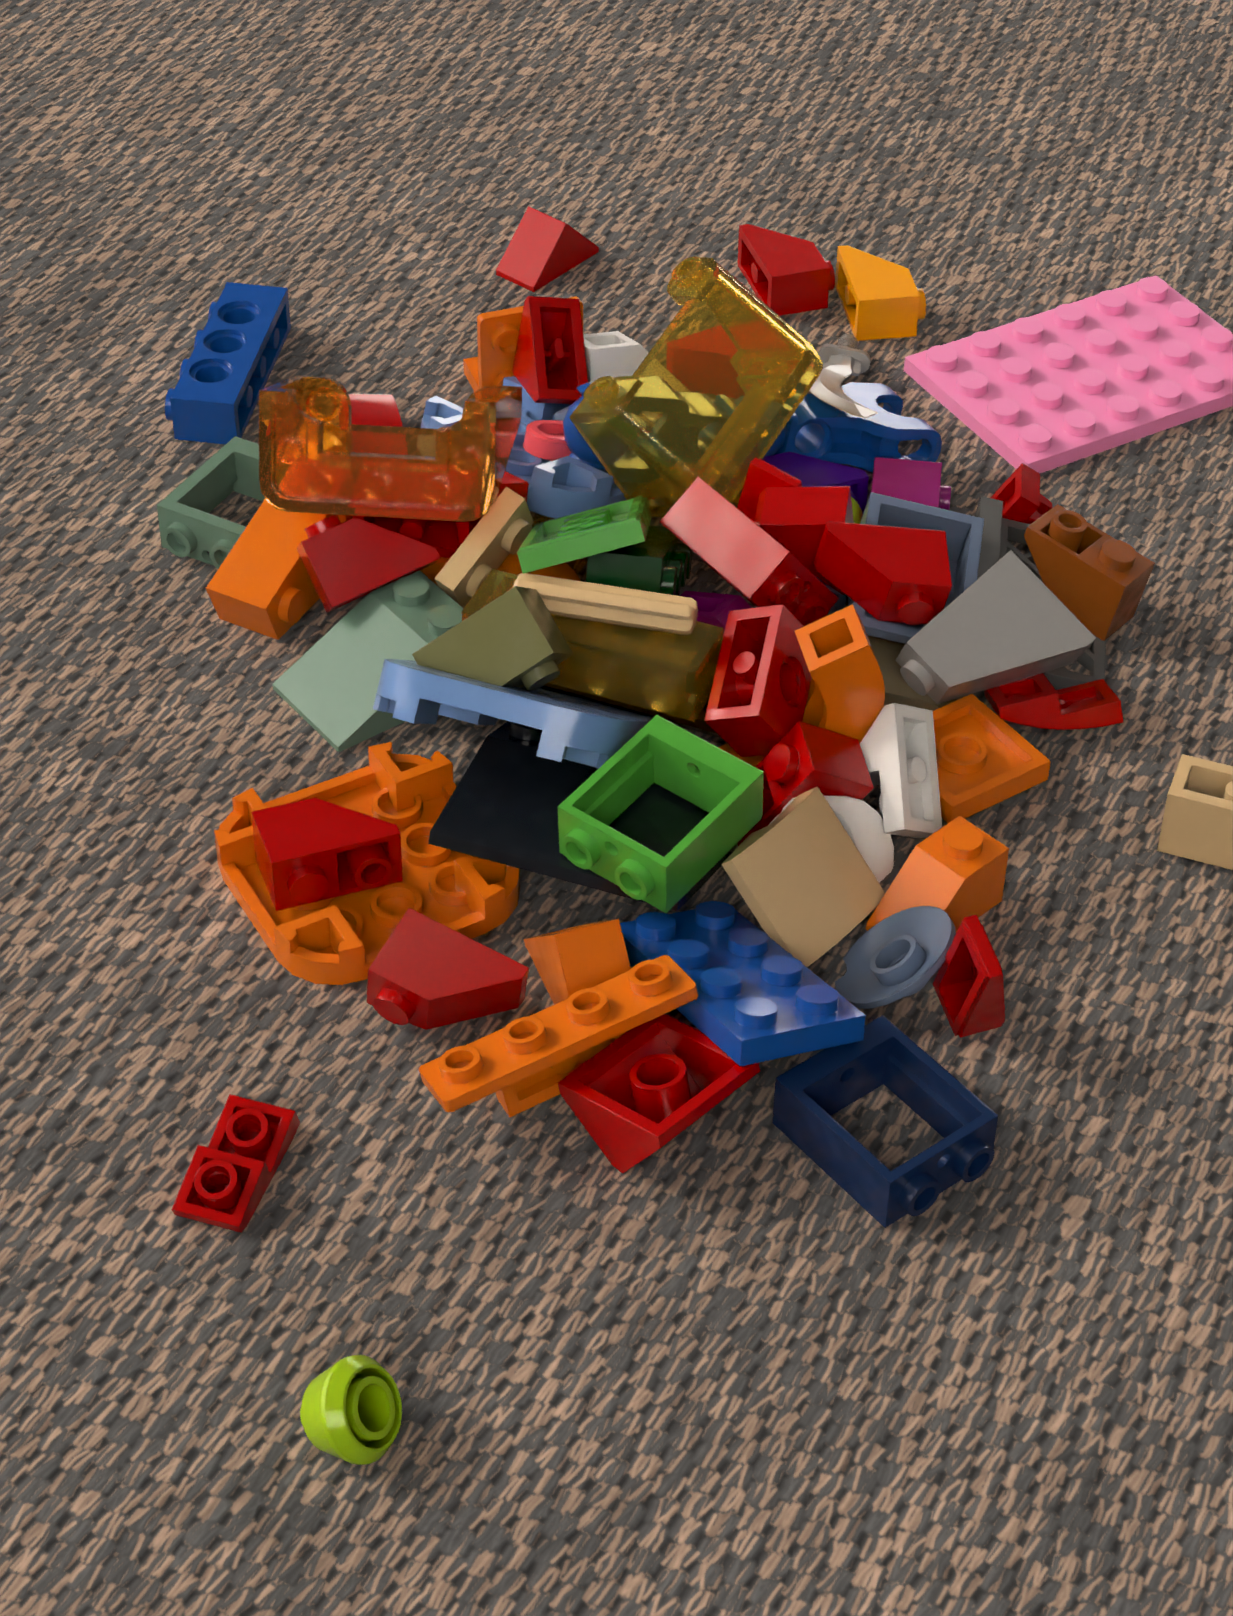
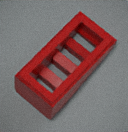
M977 914L963 918L945 956V961L933 982L934 989L955 1036L959 1035L960 1038L999 1028L1005 1022L1002 967Z

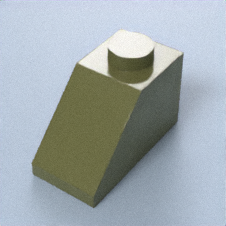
M515 586L414 652L412 656L420 666L502 687L522 688L525 686L527 691H532L555 679L561 673L557 665L572 656L573 652L537 590Z

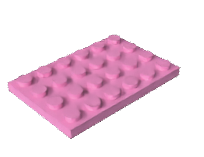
M1153 276L1142 278L1138 282L1113 290L1102 291L1098 295L1070 304H1062L1054 309L1030 317L1019 318L1014 322L987 331L976 332L971 336L944 345L930 347L928 350L905 357L904 372L1015 469L1023 463L1036 472L1043 473L1233 406V334L1203 312L1196 304L1190 302L1169 286L1164 280Z

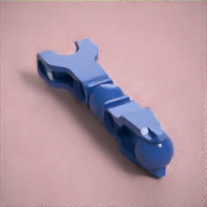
M659 377L615 379L609 385L587 382L577 387L582 396L569 406L563 420L564 438L570 452H572L569 455L570 457L598 470H609L614 477L659 480L672 475L676 466L709 464L721 459L725 462H732L733 459L743 462L752 460L755 457L760 459L788 451L837 464L856 466L873 473L875 457L936 462L942 445L939 433L925 420L900 416L903 400L890 387L881 383L851 382L842 385L844 393L849 398L878 412L868 418H860L823 402L813 394L785 395L782 398L778 396H769L768 398L752 392L738 395L728 402L722 395H714L713 399L709 400L704 395L697 393L672 391ZM883 403V408L878 406V404ZM630 411L661 413V416L655 421L653 429L649 430L646 434L645 439L641 442L631 443L635 431L634 420ZM922 439V445L912 454L901 455L898 452L900 441Z

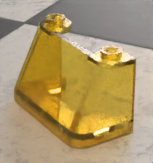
M689 257L673 269L671 273L672 278L667 285V292L676 304L683 305L632 376L614 378L604 376L595 380L587 387L583 400L569 417L608 474L614 476L613 481L625 498L631 499L642 495L643 498L647 497L652 517H664L698 476L732 503L743 488L750 462L755 457L763 459L823 369V362L813 345L713 258Z

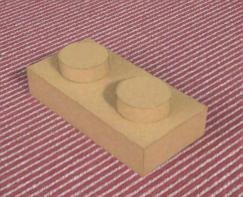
M505 487L435 577L438 587L465 610L474 599L476 601L481 600L490 591L497 576L496 570L509 554L514 555L517 553L532 530L534 521L525 498L510 488Z

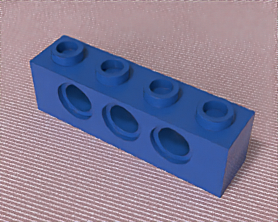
M227 282L218 302L213 301L211 303L208 322L204 330L197 331L194 350L189 359L185 358L182 361L180 379L176 387L170 388L166 395L165 416L168 421H173L175 439L227 444L235 436L242 438L291 329L288 288Z

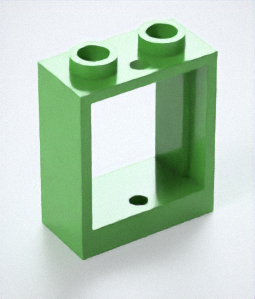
M655 715L557 807L559 853L565 855L575 866L581 869H589L619 886L629 897L643 900L667 913L762 819L764 772L659 715ZM653 783L709 812L665 857L609 826Z

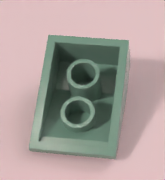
M419 570L368 593L272 684L273 690L339 753L405 722L392 718V713L373 710L384 659L415 661L412 656L414 652L471 615Z

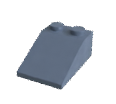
M870 493L860 524L946 532L952 589L944 608L977 580L984 518L878 493ZM848 597V606L854 605L869 636L906 644L908 640L926 625L878 621Z

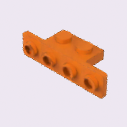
M668 955L640 962L633 966L631 970L592 988L581 989L573 993L568 999L527 1017L515 1019L498 1031L467 1045L449 1049L441 1057L419 1067L422 1082L446 1112H454L496 1093L498 1101L508 1116H515L560 1095L559 1081L627 1031L696 1000L699 996L697 986Z

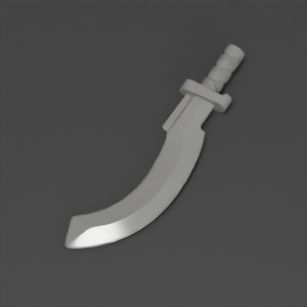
M844 334L839 338L837 345L826 343L820 348L818 354L820 363L815 364L806 371L803 381L806 388L823 402L854 416L868 418L878 412L849 398L842 389V383L848 376H860V374L866 372L870 367L871 358L866 351L857 349L858 341L854 335Z

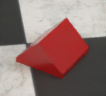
M663 1014L627 1031L559 1081L558 1088L560 1095L612 1166L621 1173H624L659 1150L760 1072L759 1063L740 1067L701 1031L667 1014Z

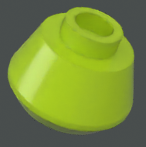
M365 1355L347 1356L309 1383L304 1392L300 1408L301 1423L308 1439L317 1449L351 1464H371L379 1460L388 1451L399 1432L402 1419V1403L398 1387L392 1376L373 1358Z

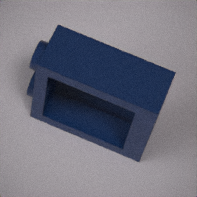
M883 1015L865 1025L863 1041L826 1048L775 1078L772 1123L884 1228L907 1214L918 1216L932 1206L941 1192L960 1180L964 1182L976 1180L988 1169L994 1158L993 1149L998 1115ZM883 1084L944 1138L892 1171L831 1117V1115Z

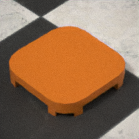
M392 742L368 746L369 766L263 803L253 787L232 798L233 811L220 824L219 830H214L217 861L223 881L276 960L292 975L315 984L344 985L368 979V969L408 908L473 939L486 934L506 922L518 906L520 868L428 844L432 827L457 787L453 782V763L438 750L433 753L430 760L419 755L393 754ZM310 798H318L396 824L401 833L403 881L276 911L256 861L251 812Z

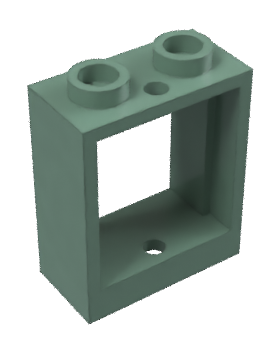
M237 436L233 437L157 504L162 547L178 557L188 556L219 569L246 526L209 513L233 491L264 501L293 456Z

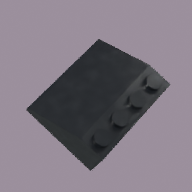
M507 721L487 735L432 827L428 844L633 899L625 894L619 886L589 869H581L575 866L565 855L559 853L557 807L598 768L566 759L558 762L536 756L542 733L540 729ZM653 783L609 826L665 857L709 812ZM737 844L670 910L678 911L722 866L721 864L733 853Z

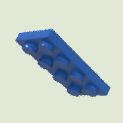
M707 901L698 904L693 910L672 914L647 912L639 915L634 921L620 923L631 968L640 962L653 960L662 955L670 956L696 983L699 995L696 1000L676 1009L740 1067L864 1040L866 1015L728 903Z

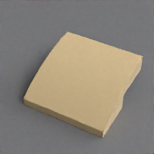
M818 786L798 795L769 826L751 833L721 864L764 932L793 957L800 960L806 967L818 960L849 934L870 914L885 894Z

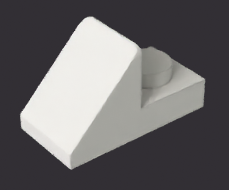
M898 703L884 705L860 743L873 785H880L879 808L883 817L884 833L912 838H927L942 828L933 711Z

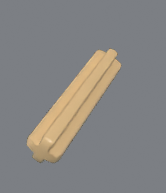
M530 573L519 574L513 587L536 589L550 614L680 635L691 634L696 626L698 617L697 601L690 597Z

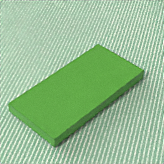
M642 495L536 523L517 551L522 573L645 542L652 518L647 497L643 498Z

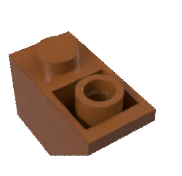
M1059 504L1026 528L1024 538L1043 583L1093 635L1105 641L1134 617L1155 565L1153 561L1136 552L1128 543L1116 540L1088 523L1080 514L1067 510Z

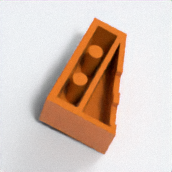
M296 456L292 457L206 587L219 619L279 640L320 599L296 548L302 541L308 539L305 528L336 514L341 524L353 519L351 503L357 489L353 475Z

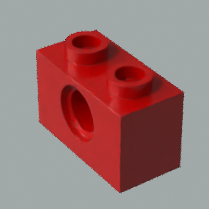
M784 604L731 610L728 613L704 721L741 757L767 755L798 721L803 722L812 676L805 662L795 630L804 626Z

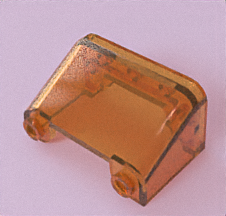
M295 375L259 390V483L261 493L269 504L276 509L287 512L456 522L477 520L489 512L497 500L520 425L522 387L493 385L480 388L472 393L465 402L460 421L454 425L440 427L439 429L351 424L352 406L350 396L343 385L327 377Z

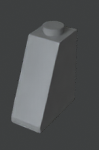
M1010 550L908 640L895 661L901 666L900 673L910 688L922 696L928 694L936 704H940L971 693L974 694L1071 665L1083 655L1096 637Z

